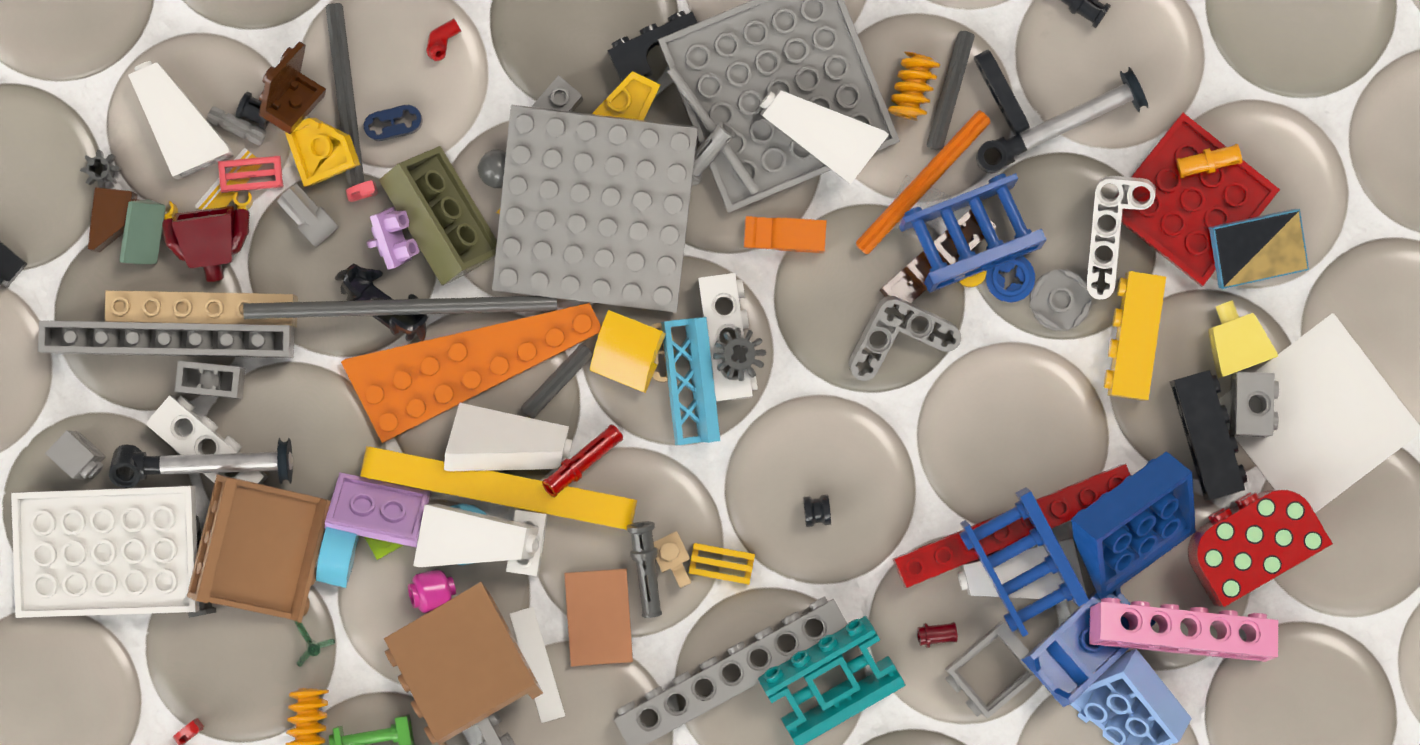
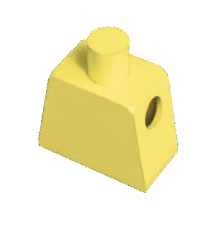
M1233 300L1215 307L1222 324L1208 329L1218 378L1278 357L1277 351L1254 313L1239 317Z

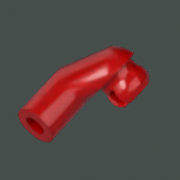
M454 18L430 32L426 48L430 59L434 61L443 60L446 56L448 39L462 32Z

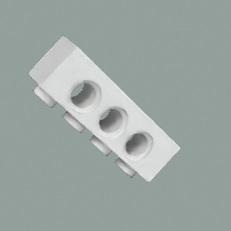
M735 273L698 278L703 317H707L716 402L753 397L752 390H758L756 376L752 378L746 369L743 370L744 381H739L738 376L728 379L724 369L721 371L717 370V366L725 361L724 358L713 359L714 353H724V350L715 346L716 341H720L719 335L723 330L732 329L735 331V328H740L741 338H744L743 329L749 328L747 310H740L739 298H745L742 279L736 280ZM726 298L732 302L733 310L730 314L721 315L716 311L715 304L719 299ZM740 346L734 347V355L731 358L734 360L739 359L740 363L745 362L747 349L742 347L740 350Z
M169 395L145 423L181 455L203 454L202 445L208 439H212L216 443V452L214 454L241 453L239 451L242 446L230 436L224 439L216 432L219 427L207 416L204 415L201 419L192 412L195 406L182 395L178 399L175 396ZM184 419L190 420L193 425L191 434L186 437L182 436L178 430L180 422ZM263 471L239 472L232 478L263 484L269 476ZM226 472L203 473L214 483L217 474L230 477Z

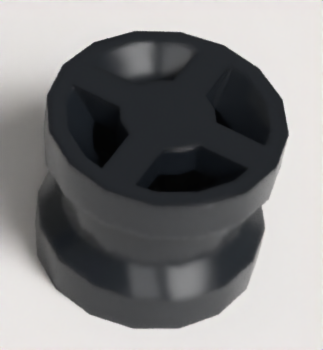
M828 494L821 495L818 499H812L810 496L803 497L806 527H813L815 523L831 525Z

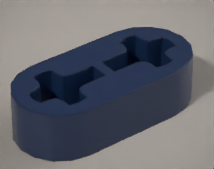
M402 105L369 114L364 121V131L372 140L385 141L417 132L422 126L423 119L416 107ZM409 111L412 116H417V119L412 121V127L407 128L405 123L395 124V120L404 118V112ZM375 119H379L381 123L391 122L392 126L382 128V134L377 135L375 130L370 131V127L374 125Z

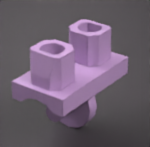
M390 207L370 216L373 226L371 230L374 238L366 243L368 248H378L380 257L383 256L387 269L396 268L419 253L417 242L413 238L405 240L402 229L409 227L406 211H395L394 207Z

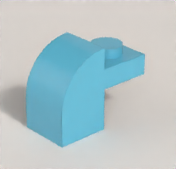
M326 527L318 558L316 581L344 588L347 587L354 565L355 549L360 537L359 535Z

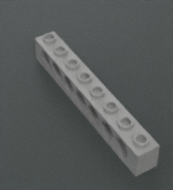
M39 320L38 352L56 354L294 358V327L290 325Z
M824 596L809 605L811 611L801 616L797 611L781 620L784 625L773 631L769 626L754 635L756 641L746 646L742 641L727 649L729 655L718 661L716 656L701 663L699 665L702 669L701 671L690 675L687 671L672 679L674 685L663 691L662 687L659 686L646 693V701L635 705L634 701L617 709L619 715L614 718V721L627 745L649 744L760 683L758 678L769 668L781 665L791 659L795 653L807 650L817 644L823 637L832 635L845 628L847 622L835 600L827 601ZM810 619H818L822 623V631L817 636H809L805 632V624ZM782 634H791L795 638V645L789 651H782L778 648L777 640ZM755 649H763L768 654V660L762 666H755L750 661V654ZM727 664H736L741 670L739 678L734 681L726 680L722 675L723 668ZM700 679H708L713 684V690L707 696H701L695 690V684ZM672 694H681L686 700V705L679 711L672 710L668 706V698ZM643 710H655L658 714V721L651 726L643 724L640 719V714Z

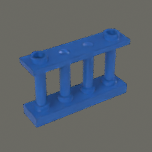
M1016 173L1007 177L1005 174L997 175L991 178L987 185L923 210L921 207L913 208L904 214L905 217H903L899 225L901 232L914 228L931 265L930 273H928L924 281L929 293L1042 248L1047 240L1042 228L1034 232L1031 229H1027L1009 191L1018 180ZM997 194L1016 233L1014 240L1006 243L1003 240H999L981 202ZM969 205L988 244L986 251L978 254L970 250L953 213ZM942 217L960 256L958 262L947 265L946 262L942 261L927 229L926 222Z
M1027 487L1015 493L1019 501L1015 503L1014 508L973 530L970 524L964 520L960 523L964 531L959 533L968 550L974 548L1008 612L1003 616L1012 632L1018 630L1023 637L1028 635L1023 622L1065 599L1067 602L1073 600L1078 607L1090 601L1035 497ZM1020 518H1023V520L1029 518L1034 527L1029 531V535L989 557L986 556L979 543L981 539ZM1035 545L1038 547L1044 546L1049 555L1044 558V562L1001 584L993 568ZM1050 572L1052 574L1058 572L1063 582L1058 585L1059 589L1016 612L1008 595Z

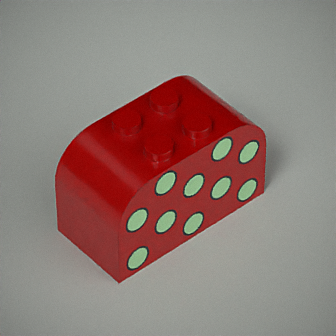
M1267 490L1258 494L1256 492H1249L1234 501L1237 505L1234 508H1221L1209 515L1208 519L1210 522L1196 530L1190 539L1188 559L1213 605L1226 607L1333 543L1311 505L1303 496L1289 490Z

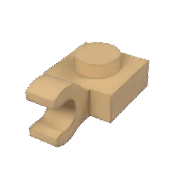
M673 532L655 541L654 547L658 549L656 560L662 573L671 569L680 588L691 584L692 582L682 564L690 560V557L678 532Z

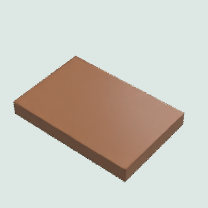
M627 568L564 573L571 666L633 662Z

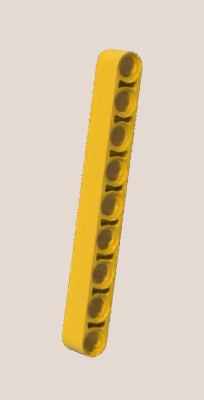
M366 446L360 477L627 530V525L633 523L637 504L635 499L570 486L565 487L556 497H552L546 492L540 480L495 471L444 470V461Z

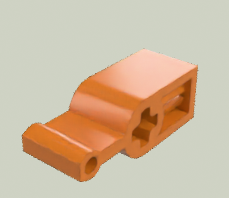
M746 216L744 248L824 254L827 220Z

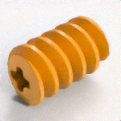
M904 52L910 58L902 59L900 64L907 70L898 71L897 74L899 79L904 82H897L894 85V89L901 94H893L890 99L898 106L888 107V112L901 118L918 121L916 119L917 116L927 115V111L922 109L920 104L930 103V99L925 97L923 93L934 90L926 82L927 80L937 79V76L930 72V68H939L940 64L930 57L913 52Z
M298 688L297 691L289 693V697L298 701L288 705V709L297 712V715L287 718V721L296 725V728L286 731V734L295 737L294 741L288 742L286 745H320L325 743L326 739L317 735V733L326 730V726L319 723L318 720L327 718V713L319 710V708L328 705V701L321 698L320 695L329 693V690Z

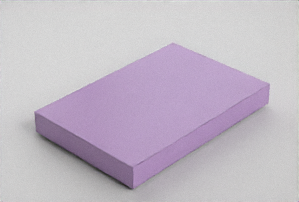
M340 472L324 528L329 527L355 533L363 537L417 547L424 505L429 504L431 491Z

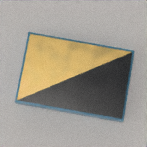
M1291 209L1209 227L1218 287L1221 289L1309 270L1300 209Z

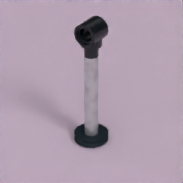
M1128 67V72L1122 73L1120 71L1123 85L1006 140L1004 137H1001L997 140L985 142L977 152V165L986 173H997L1005 166L1015 162V156L1132 101L1137 111L1140 112L1142 106L1148 108V102L1142 86L1133 70ZM988 149L997 150L1000 153L1001 161L996 165L986 163L984 152Z
M279 438L277 452L147 456L146 452H142L138 447L126 444L115 449L109 470V478L116 486L130 488L137 485L140 480H146L147 475L278 470L280 484H282L283 480H288L291 484L293 475L292 445L290 438H288L287 442H282Z

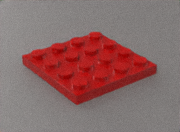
M1183 112L1131 176L1133 178L1147 179L1153 183L1156 188L1153 204L1143 210L1123 208L1122 224L1202 287L1216 271L1209 227L1259 217L1280 189L1243 159L1240 164L1217 168L1213 173L1205 171L1181 178L1176 159L1201 154L1204 149L1208 148L1213 151L1226 147ZM1138 186L1133 190V197L1139 202H1145L1150 198V191L1146 187Z

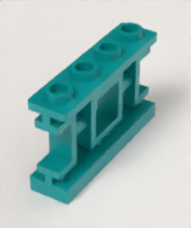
M867 616L850 621L845 628L832 635L823 637L817 644L807 650L795 653L791 659L779 666L769 668L758 678L771 703L786 696L794 711L783 716L781 720L795 745L808 743L906 686L889 656L877 663L874 662L867 648L879 642L880 638ZM858 645L862 654L846 663L842 654ZM840 664L848 679L827 692L820 694L813 679ZM869 665L873 674L857 682L853 673ZM804 677L808 685L791 694L787 685ZM815 696L819 705L802 713L798 705Z

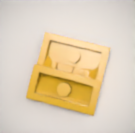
M608 310L596 341L590 371L646 393L657 367L654 361L666 333Z

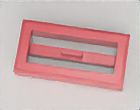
M281 156L218 161L221 193L284 187ZM263 164H274L275 169L237 173H226L225 168ZM267 176L276 177V181L227 185L226 181Z

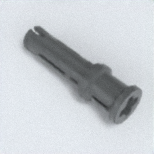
M651 521L627 525V531L631 533L633 548L630 551V556L633 561H636L642 617L644 618L662 615L654 561L657 557L658 549L654 547L652 530L655 528V524Z

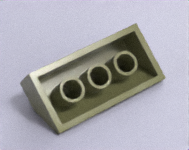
M441 146L398 163L379 179L396 210L406 211L409 219V227L407 228L442 286L466 275L495 257L497 239Z

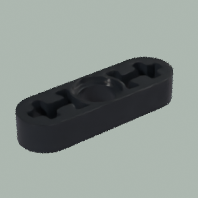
M987 49L974 56L977 68L1013 134L1016 136L1028 130L1030 126L992 53Z

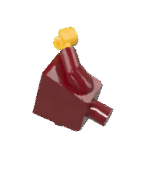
M235 192L233 200L238 208L235 211L234 206L178 213L177 206L169 201L171 209L169 213L164 215V221L162 222L166 246L179 260L186 261L188 268L203 267L207 282L222 280L224 278L222 264L232 262L234 254L241 251L248 236L250 218L248 209L253 204L252 195L248 192V201L246 203H239L238 192Z

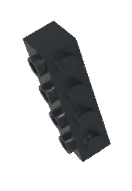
M1207 370L1169 381L1204 500H1212L1244 491L1247 475L1243 465H1238L1235 453L1239 452L1235 436L1228 433L1226 423H1229L1230 419L1226 406L1220 405L1217 393H1221V388L1217 376L1211 375V371Z

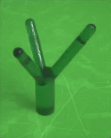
M294 621L307 643V650L297 661V666H302L310 655L317 656L320 653V648L335 644L334 639L321 642L312 640L303 623Z

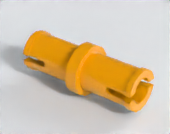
M1234 144L1233 146L1213 151L1210 148L1204 149L1201 154L1178 158L1176 162L1181 178H1184L1185 176L1205 171L1213 173L1217 168L1242 163V155L1239 145Z

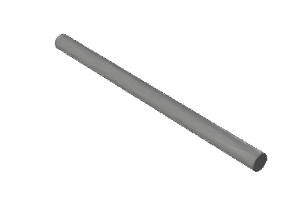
M672 67L667 71L711 135L716 125L676 67ZM727 143L722 149L723 154L750 193L754 194L759 190L758 186Z

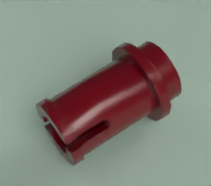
M955 622L932 626L923 623V627H917L920 646L925 645L926 648H930V644L958 641Z

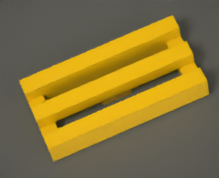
M694 543L688 573L750 585L755 554ZM701 550L748 559L747 565L700 557L698 552ZM696 563L745 571V576L740 577L697 569Z

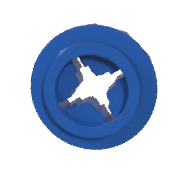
M1021 256L988 269L985 280L989 292L998 300L1013 303L1024 299L1030 294L1035 284V271L1032 264L1025 257ZM1014 266H1017L1015 277L1019 279L1018 281L1022 285L1011 283L1006 290L1003 289L1005 278L998 271L1009 273Z

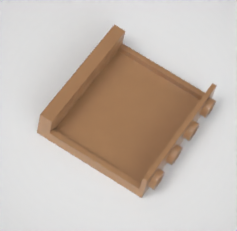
M217 474L187 597L203 603L210 602L302 623L303 616L309 610L310 601L308 594L310 586L316 581L317 568L315 566L320 553L325 520L331 501Z
M482 582L384 638L389 648L384 652L393 667L398 666L401 672L398 680L406 693L411 691L415 699L411 702V705L419 718L424 717L428 726L424 728V731L432 744L447 745V740L524 695L528 694L534 699L543 694L495 601Z

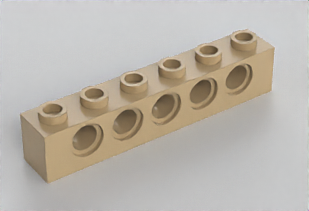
M106 290L105 322L290 325L297 328V318L244 319L243 303L298 302V297L294 294Z

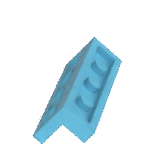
M707 317L663 321L661 325L662 331L666 333L663 343L675 445L720 441ZM685 325L687 338L679 346L672 340L671 327ZM681 355L690 364V370L684 378L675 369V363ZM684 386L693 392L694 400L688 408L679 402L678 394ZM689 416L696 422L698 436L683 438L682 424Z

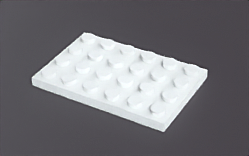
M195 486L11 493L16 618L199 611V601L187 597L197 556Z

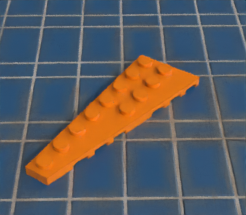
M590 303L347 358L341 361L381 442L385 443L458 406L459 403H464L599 334L602 326Z

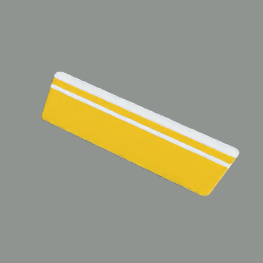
M244 148L234 160L257 157ZM261 165L231 167L225 171L226 173L257 171ZM218 178L195 207L201 210L227 207L233 200L235 192L221 193L220 178ZM250 178L226 181L227 185L245 184Z

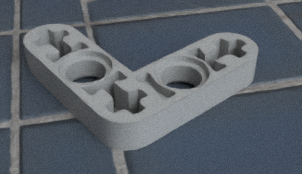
M886 296L878 303L849 360V369L858 380L867 381L874 378L899 331L944 352L953 351L960 345L961 333L953 323L896 296ZM896 304L897 310L906 315L904 325H900L903 320L895 314L887 318L888 314L885 308H892ZM917 316H923L927 319L926 328L918 332L912 330V320ZM935 322H937L935 328L938 331L947 333L950 330V334L953 336L951 341L945 340L942 343L940 336L933 333ZM875 331H883L886 334V340L880 346L870 344V335ZM867 347L872 352L867 361L871 367L869 370L863 369L862 372H859L860 369L856 364L858 361L864 362L868 354L863 349Z

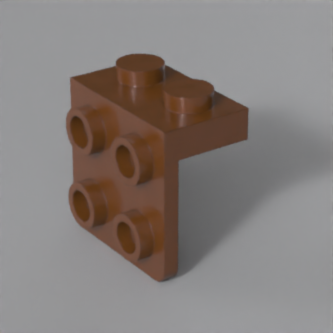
M298 42L294 48H287L281 57L280 63L276 67L271 66L266 71L262 80L265 83L264 90L259 97L261 102L259 116L288 134H291L324 98L326 88L301 73L306 45L302 42Z

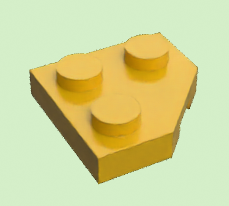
M317 118L303 120L291 134L285 132L304 187L315 185L360 165L351 136Z

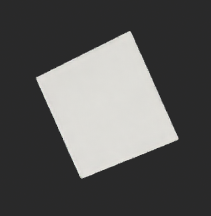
M1332 313L1280 352L1278 357L1271 359L1255 371L1257 373H1275L1274 381L1279 382L1278 399H1274V412H1278L1279 422L1278 429L1274 430L1273 436H1235V438L1274 490H1289L1300 494L1308 501L1316 513L1419 435L1420 425L1335 314ZM1231 390L1219 399L1220 405L1226 406L1229 419ZM1252 396L1249 400V408L1254 413L1260 412L1262 403L1259 398ZM1229 422V423H1226V426H1227V428H1228L1229 431H1230V422Z

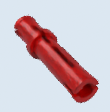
M611 424L571 459L567 458L562 461L561 467L542 481V486L546 492L552 497H556L571 482L579 481L584 471L623 440L622 433Z

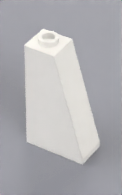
M151 61L141 63L134 68L135 72L128 75L169 170L175 179L179 180L218 163V161L234 156L229 145L157 62L152 64Z
M779 89L775 94L770 91L760 104V107L763 108L760 113L761 116L849 184L854 181L889 135L884 130Z
M459 403L445 452L444 470L559 469L563 457L569 458L573 440L567 439L569 426Z
M425 504L413 566L429 567L533 558L540 544V537L538 536L539 527L441 504Z
M1068 538L1058 541L1085 591L1073 539ZM1043 545L1040 547L1035 546L993 569L1001 584H1004L1044 562V558L1049 555ZM980 560L961 566L962 571L957 572L961 590L967 589L968 595L999 597ZM1050 572L1008 595V597L1041 599L1059 589L1058 585L1063 582L1058 572L1055 574Z

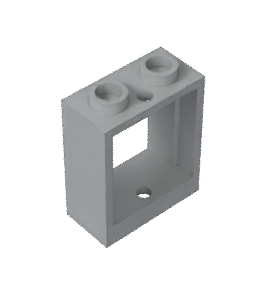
M1003 621L998 623L945 668L949 673V676L945 678L957 693L961 689L970 698L965 703L977 717L982 713L987 719L1032 682L1036 676L1022 661L1029 653V650ZM999 636L1027 671L985 705L959 674L958 670Z

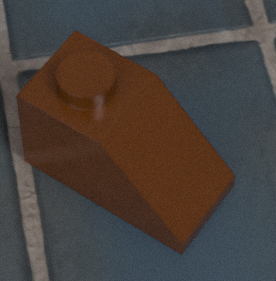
M95 187L88 242L89 250L101 252L124 233L128 202L139 200L137 199L138 194L132 191Z

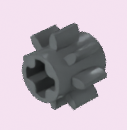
M97 150L96 157L91 158L86 155L85 159L88 163L86 167L80 169L81 172L90 176L86 183L92 185L97 180L99 188H105V183L109 181L116 184L115 172L121 171L119 166L112 164L116 156L110 154L105 159L101 150ZM100 163L107 167L106 171H102L101 176L95 173V169L100 168Z

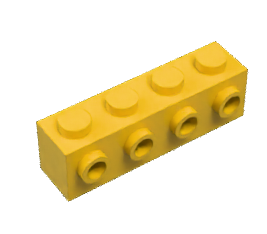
M1129 271L1125 273V278L1120 277L1117 296H1122L1120 309L1115 308L1113 316V327H1117L1116 339L1110 340L1108 357L1113 358L1111 370H1106L1104 378V388H1108L1107 396L1140 401L1149 400L1166 276Z

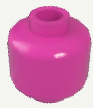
M434 569L416 574L412 579V583L408 584V593L413 608H418L421 612L428 613L451 600V596L456 595V588L452 577H446L442 570Z

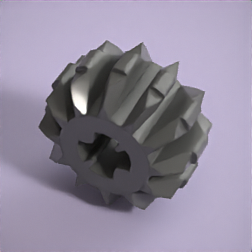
M735 328L736 339H732L727 331L724 332L723 336L728 342L727 345L721 341H716L715 346L724 350V353H714L713 359L724 358L725 361L717 366V370L721 371L729 366L730 369L727 372L726 378L731 379L734 370L738 371L739 381H744L743 370L747 369L749 375L753 378L756 376V373L751 365L754 364L759 368H763L764 363L755 359V356H765L766 350H755V347L762 343V339L757 338L751 343L749 340L753 334L752 330L747 331L745 339L741 338L740 328ZM736 346H740V350L742 347H745L748 351L745 354L746 361L743 363H739V359L737 362H734L731 358L734 355L733 348Z

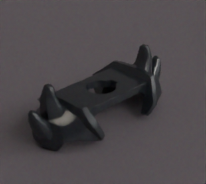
M353 263L335 276V280H343L340 289L341 294H348L347 301L394 300L374 286L372 282L383 275L381 270L366 269ZM410 294L408 299H418V297ZM426 314L372 316L388 327L393 335L406 333V341L412 340L416 334L420 341L425 339V322L428 319Z

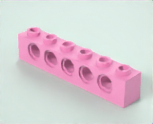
M1103 598L1100 603L1090 607L1089 644L1267 662L1278 657V620L1267 619V615L1263 613L1248 614V617L1238 616V612L1234 610L1219 611V614L1209 613V609L1204 607H1192L1190 611L1179 610V605L1163 604L1158 608L1150 607V603L1146 601H1133L1131 605L1120 604V599ZM1121 616L1128 620L1129 630L1122 626ZM1151 619L1157 622L1159 626L1158 633L1151 628ZM1181 622L1188 628L1187 636L1180 629ZM1210 625L1216 629L1217 639L1211 635ZM1240 628L1246 633V642L1239 635Z

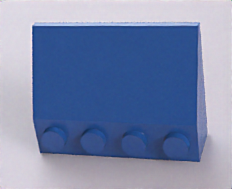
M1167 451L1159 457L1150 460L1141 470L1134 475L1126 477L1120 485L1110 492L1102 494L1096 502L1086 509L1077 512L1071 519L1073 539L1095 590L1101 599L1107 597L1196 532L1192 471Z

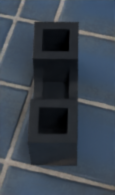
M685 11L677 12L668 17L669 22L657 27L656 23L641 29L639 31L641 35L629 40L628 36L613 42L611 44L613 48L608 50V54L621 82L632 71L646 78L651 76L652 71L647 62V56L652 48L659 46L657 39L698 23L693 12L685 14Z

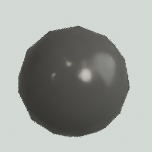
M497 149L486 152L478 164L479 177L484 184L492 188L503 187L505 151Z

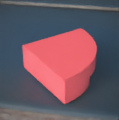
M373 180L346 189V195L350 202L378 194L376 183Z

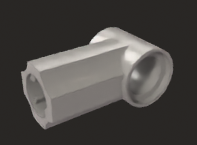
M297 183L287 189L277 200L285 212L299 225L297 228L314 247L321 244L339 228L321 206L318 207Z

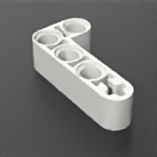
M1106 176L1097 185L1087 275V290L1093 298L1099 300L1106 299L1114 291L1117 278L1123 208L1143 210L1153 204L1156 188L1147 179ZM1111 183L1116 185L1119 195L1114 199L1104 197L1101 188L1105 184ZM1138 186L1146 187L1150 191V198L1145 202H1139L1133 197V190ZM1108 214L1113 216L1116 220V226L1111 230L1100 227L1098 220L1102 215ZM1102 245L1108 246L1112 249L1113 256L1109 260H1101L1096 255V249ZM1100 268L1106 269L1104 280L1105 283H1110L1102 291L1098 290L1097 284H1093V282L1098 281Z

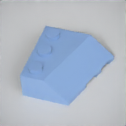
M1137 649L1124 653L1070 704L1079 712L1077 716L1085 723L1089 720L1103 730V736L1114 745H1172L1181 740L1192 719Z

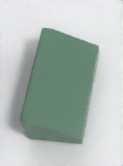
M149 199L128 202L120 262L150 265L157 263L162 222L164 221L166 209L164 204Z

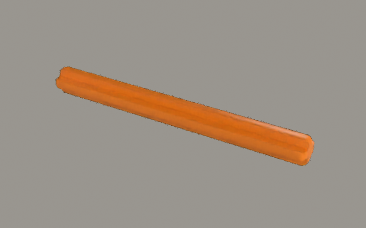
M980 110L970 118L856 241V246L863 253L869 254L904 217V214L918 202L991 122L990 118Z

